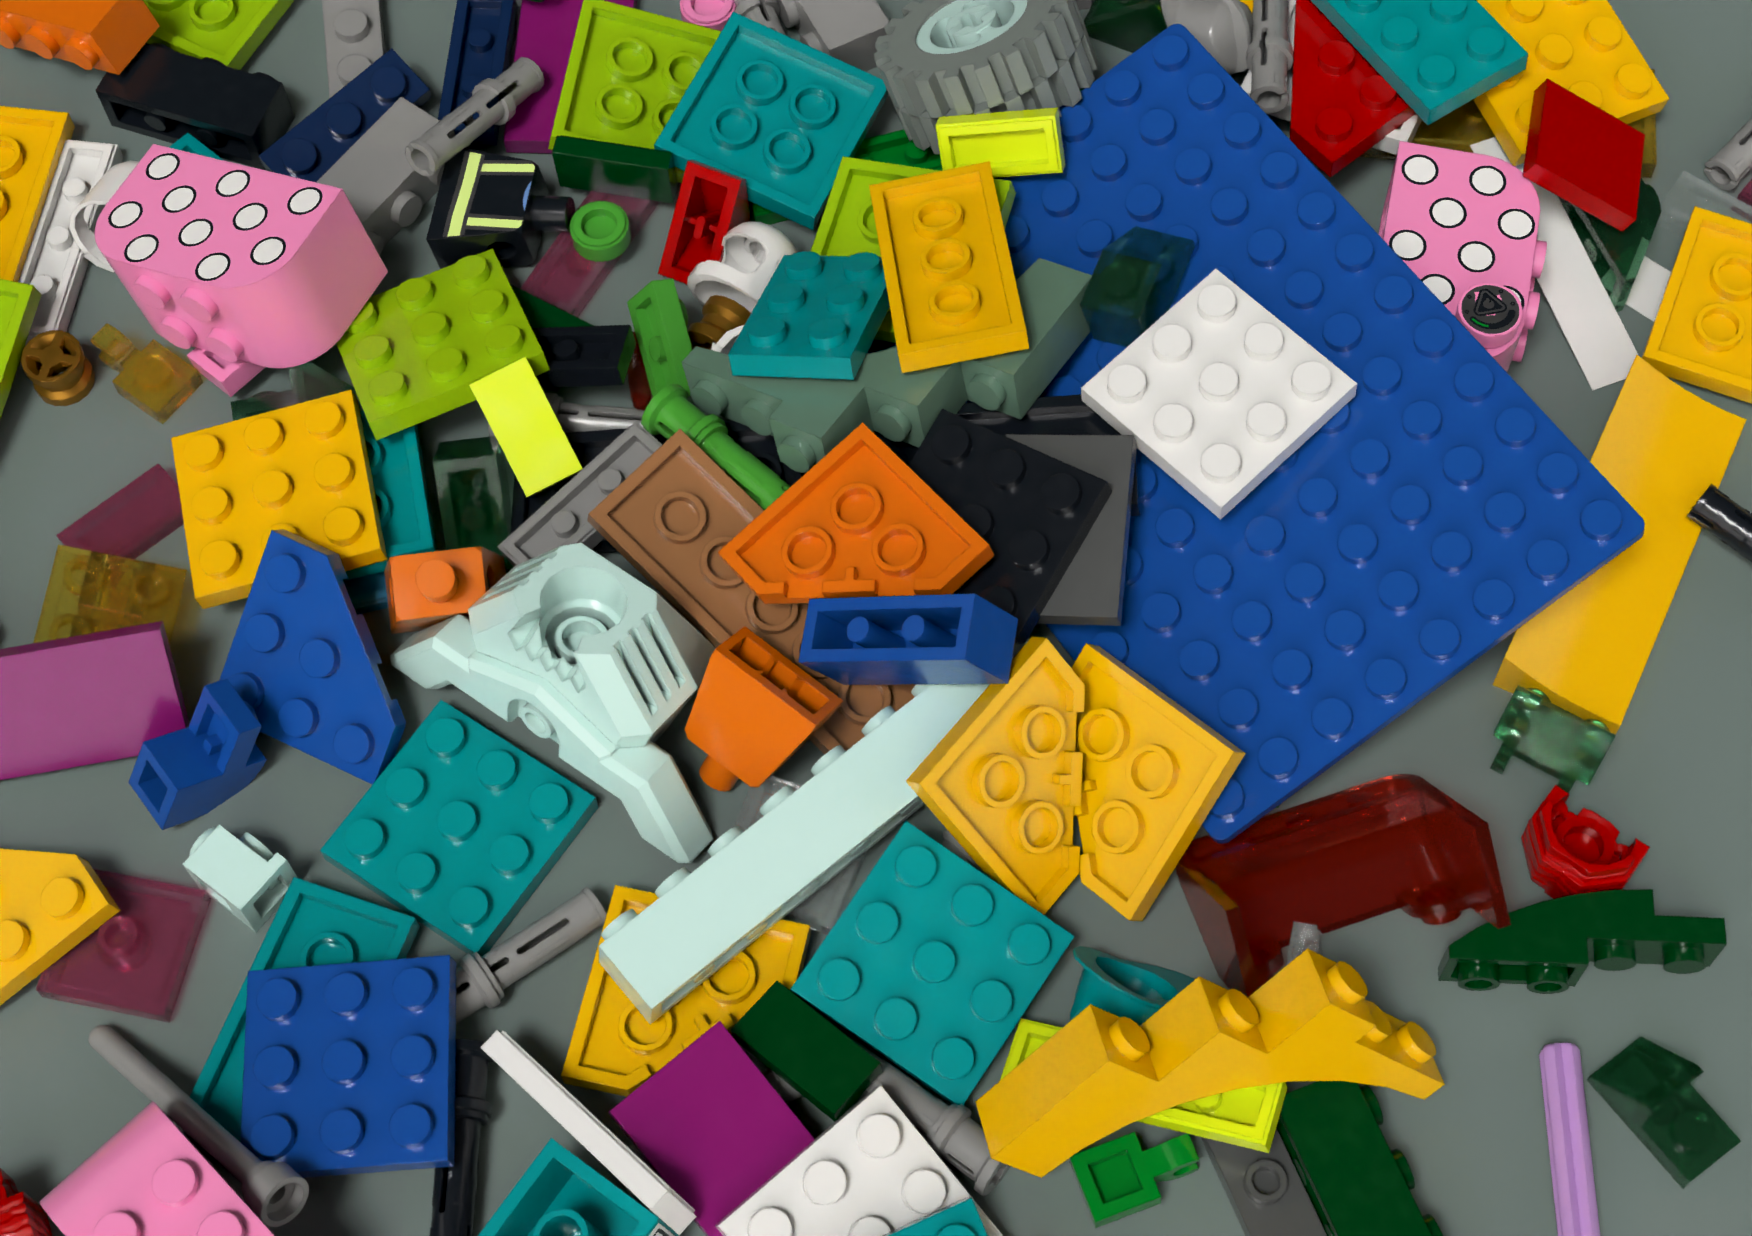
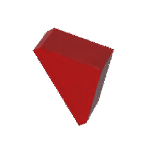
M695 160L687 161L658 274L687 284L688 276L698 263L705 262L706 260L722 262L724 255V246L721 245L723 237L732 228L743 222L751 221L746 179Z

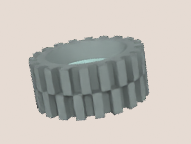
M925 0L922 3L911 1L901 9L904 15L903 19L892 18L884 27L887 35L877 38L875 43L877 52L874 53L875 63L909 141L913 139L915 146L923 151L931 146L934 154H940L935 126L939 117L1058 107L1060 118L1062 116L1059 108L1062 105L1074 107L1083 98L1080 89L1091 87L1095 79L1092 71L1098 70L1095 51L1076 0Z

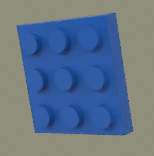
M450 955L248 971L240 1142L262 1162L287 1163L303 1178L454 1167L456 961Z

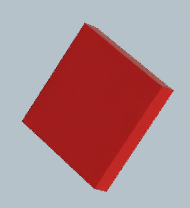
M1547 78L1534 91L1522 176L1623 232L1636 221L1645 134Z

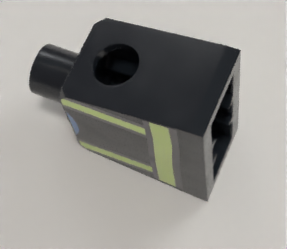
M464 148L449 161L445 162L426 240L440 269L455 264L466 256L477 255L492 248L502 268L526 266L532 264L537 259L543 232L570 233V221L575 213V203L572 197L549 196V191L540 168L533 161Z

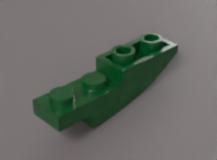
M1653 889L1607 890L1555 898L1504 914L1475 928L1450 944L1438 966V981H1458L1460 988L1471 991L1491 990L1497 988L1500 983L1527 984V989L1531 992L1554 994L1566 991L1569 986L1575 987L1588 967L1589 962H1594L1596 968L1607 971L1627 970L1635 967L1636 964L1663 965V969L1670 973H1695L1710 967L1727 945L1725 919L1655 915Z

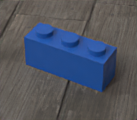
M977 594L809 599L798 662L843 685L1008 684L1018 618Z

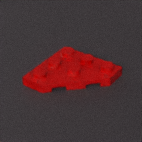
M1296 0L1289 139L1308 159L1329 177H1332L1384 139L1390 132L1400 127L1405 121L1415 115L1416 112L1311 0Z

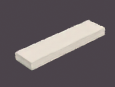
M65 140L18 281L19 283L34 285L42 295L25 346L40 333L49 330L67 332L89 264V260L83 257L85 254L75 243L69 229L70 215L112 166L122 162L123 154L118 144ZM91 204L86 206L84 219L94 234L97 219L105 205Z
M496 1030L480 1047L643 1204L679 1236L697 1217L693 1213L695 1209L505 1031L500 1033Z

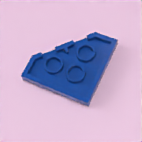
M285 529L271 530L219 681L227 678L242 700L252 706L258 722L262 726L260 732L373 785L395 757L406 726V720L398 700H391L377 666L382 663L363 614L357 615L343 582L348 576L339 554Z

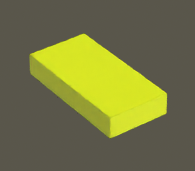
M1058 107L943 116L938 118L935 125L942 170L990 161L993 178L1063 173L1066 165Z
M526 357L469 385L527 498L579 473L583 469Z

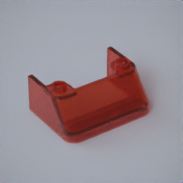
M1397 774L1382 777L1264 816L1228 843H1217L1209 835L1194 839L1175 867L1179 883L1218 977L1229 989H1236L1247 998L1259 989V986L1270 980L1274 976V972L1283 966L1284 957L1281 948L1401 908L1412 917L1421 918L1423 923L1429 925L1451 922L1461 915L1462 910L1468 908L1473 909L1497 929L1511 925L1488 823L1422 777L1414 774Z

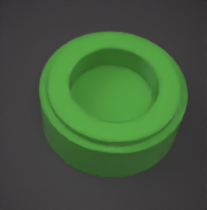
M608 201L590 202L580 207L571 218L570 234L573 246L577 253L587 260L604 262L615 259L624 253L630 244L631 230L629 220L625 211L617 204Z

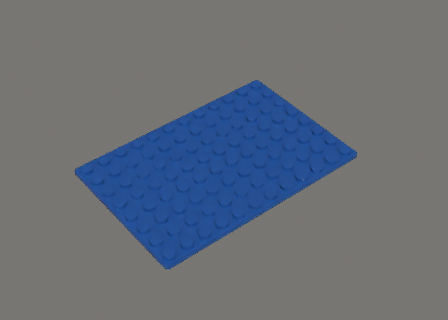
M1173 24L1095 80L1090 88H1084L1080 91L1083 98L1074 107L1062 105L1059 108L1062 116L1059 119L1066 163L1063 173L996 177L994 179L1012 181L1016 191L1005 227L1015 280L1038 258L1093 275L1099 321L1039 397L1081 394V387L1214 269L1220 271L1357 383L1356 396L1221 520L1137 448L1140 516L1130 517L1121 626L1045 624L1074 662L1086 643L1100 646L1246 753L1202 824V827L1215 842L1224 844L1241 834L1641 539L1644 534L1645 524L1643 518L1188 29L1181 24ZM874 339L867 354L896 346V343Z

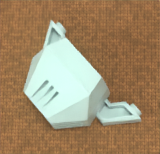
M583 543L559 546L514 566L468 609L469 618L458 614L414 633L390 655L393 667L425 689H439L453 684L505 721L512 722L517 717H520L527 728L535 735L554 740L559 744L558 757L618 797L626 808L640 836L677 863H692L713 840L711 828L672 755L654 742L669 728L700 686L715 647L656 591Z

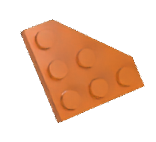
M863 422L718 551L723 561L764 604L809 603V599L953 594L995 556L990 545Z

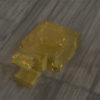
M108 323L90 339L93 345L102 350L98 355L99 359L111 369L120 373L112 381L117 392L162 425L203 383L197 369L154 339L140 351L124 334Z

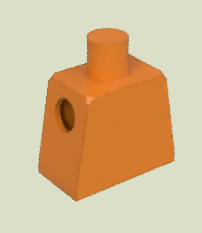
M468 547L390 557L384 574L391 634L421 631L458 614L469 618L468 609L489 590V585L490 588L493 587L506 575L505 558L484 547Z
M746 626L742 627L713 651L684 729L688 740L708 754L699 768L701 779L709 787L723 792L732 790L738 779H741L750 787L759 788L839 709L843 700Z

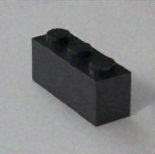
M146 43L120 75L106 72L95 90L112 126L169 143H175L188 132L220 158L262 170L266 169L261 164L258 156L286 134L295 118L282 82L265 73L256 72L251 74L227 67L213 58L205 57L199 59L175 52L161 43Z

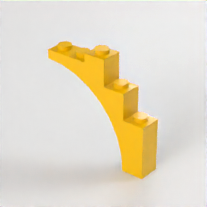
M1307 948L1248 998L1236 989L1228 990L1199 976L1140 1026L1128 1017H1118L1090 1004L975 1102L991 1159L1042 1178L1083 1148L1133 1122L1182 1103L1235 1089L1292 1081H1345L1387 1087L1425 1100L1445 1085L1433 1058L1436 1055V1047L1430 1036L1421 1026L1412 1021L1406 1023L1383 1012L1373 1002L1366 1000L1365 997L1368 994L1367 986L1360 974L1351 965L1344 961L1336 963Z

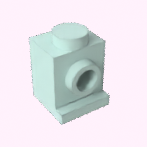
M220 824L216 828L213 827L206 830L198 837L190 850V856L182 864L201 890L255 932L280 907L293 877L298 878L287 859L278 852L273 855L264 844L248 832H245L238 839Z

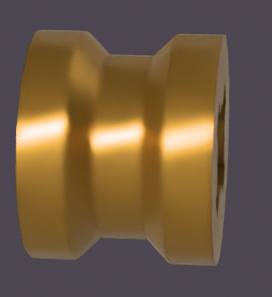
M714 295L709 297L702 308V320L692 323L687 329L692 349L698 346L711 350L712 343H717L727 331L745 325L751 313L738 302L725 296Z
M49 330L32 338L23 349L21 356L23 370L33 382L34 389L44 402L54 406L72 405L85 398L93 388L95 380L93 367L84 356L79 341L72 334L62 330Z

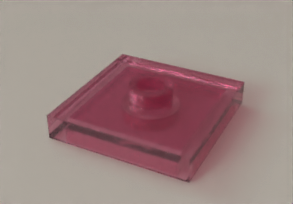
M94 869L121 911L42 972L36 991L43 998L170 1023L211 898L206 890Z

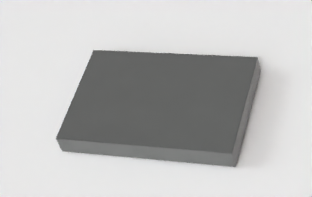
M1006 434V437L1107 481L1112 490L1110 497L1040 614L1036 624L1121 626L1137 448L1134 435Z

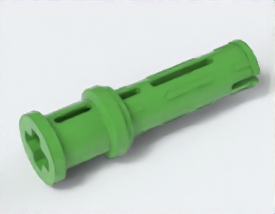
M675 383L667 385L647 405L641 422L647 432L652 435L661 434L668 440L681 429L763 510L791 487L749 451H746L728 435V429L723 419L715 414L706 415L688 400L687 391L680 385Z

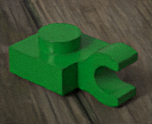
M1135 1132L1079 1152L1069 1158L1095 1228L1161 1204V1194L1156 1183L1178 1179L1199 1169L1197 1162L1200 1160L1189 1134L1172 1138L1143 1151Z

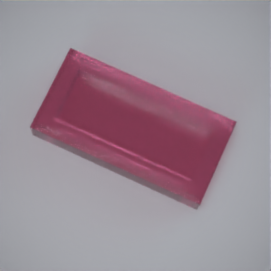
M158 463L56 536L93 583L98 586L184 524L178 485Z

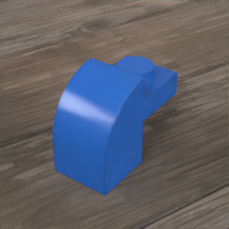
M226 678L204 685L189 727L143 742L130 776L129 784L162 830L207 814L243 790L261 771L267 759L255 744L262 726L258 722L254 709L248 702L242 700Z

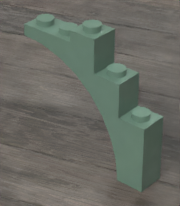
M1038 258L1016 280L1029 343V349L902 373L896 346L884 351L866 354L854 380L732 376L729 356L727 354L695 346L682 361V366L695 406L709 415H720L746 425L760 435L774 436L780 462L785 463L796 472H808L862 422L872 432H879L889 440L895 442L903 441L919 448L940 411L944 409L957 414L967 400L976 403L986 410H996L1022 419L1099 321L1093 275Z

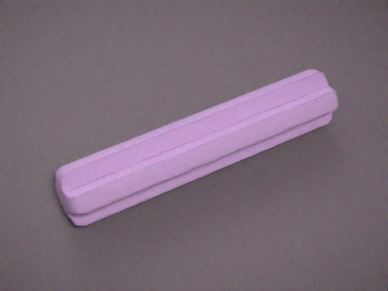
M1572 1043L1547 1044L1541 1050L1539 1059L1558 1236H1600L1580 1049Z

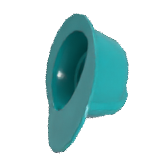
M1078 946L1074 948L1073 954L1075 959L1082 965L1083 970L1075 992V1000L1070 1012V1021L1091 1004L1118 1017H1128L1140 1026L1195 979L1170 969L1118 959L1090 947Z

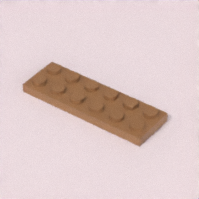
M679 429L588 514L587 521L716 648L742 627L746 626L841 698L843 703L839 709L809 740L824 754L838 745H841L847 751L865 737L861 732L862 728L878 712L887 706H892L895 711H898L912 700L914 696L911 691L916 684L843 685L798 662L809 603L764 604L718 554L719 550L764 510L695 442Z

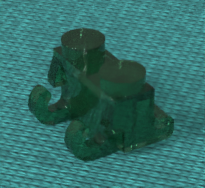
M1518 685L1494 730L1493 736L1504 742L1490 769L1502 775L1512 756H1515L1559 779L1560 781L1557 786L1569 793L1576 779L1587 785L1590 784L1616 735L1611 733L1608 727L1598 720H1583L1552 704L1544 692L1534 688L1526 689Z

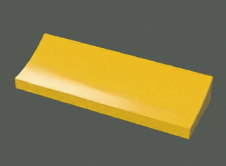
M1636 355L1590 462L1643 518L1645 524L1644 534L1641 539L1515 631L1493 686L1610 735H1616L1702 529L1701 526L1689 520L1686 516L1711 484L1716 486L1717 489L1719 488L1747 419L1725 411L1687 391Z

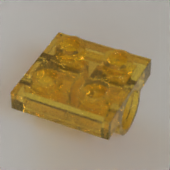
M58 544L33 643L163 621L169 647H171L187 570Z

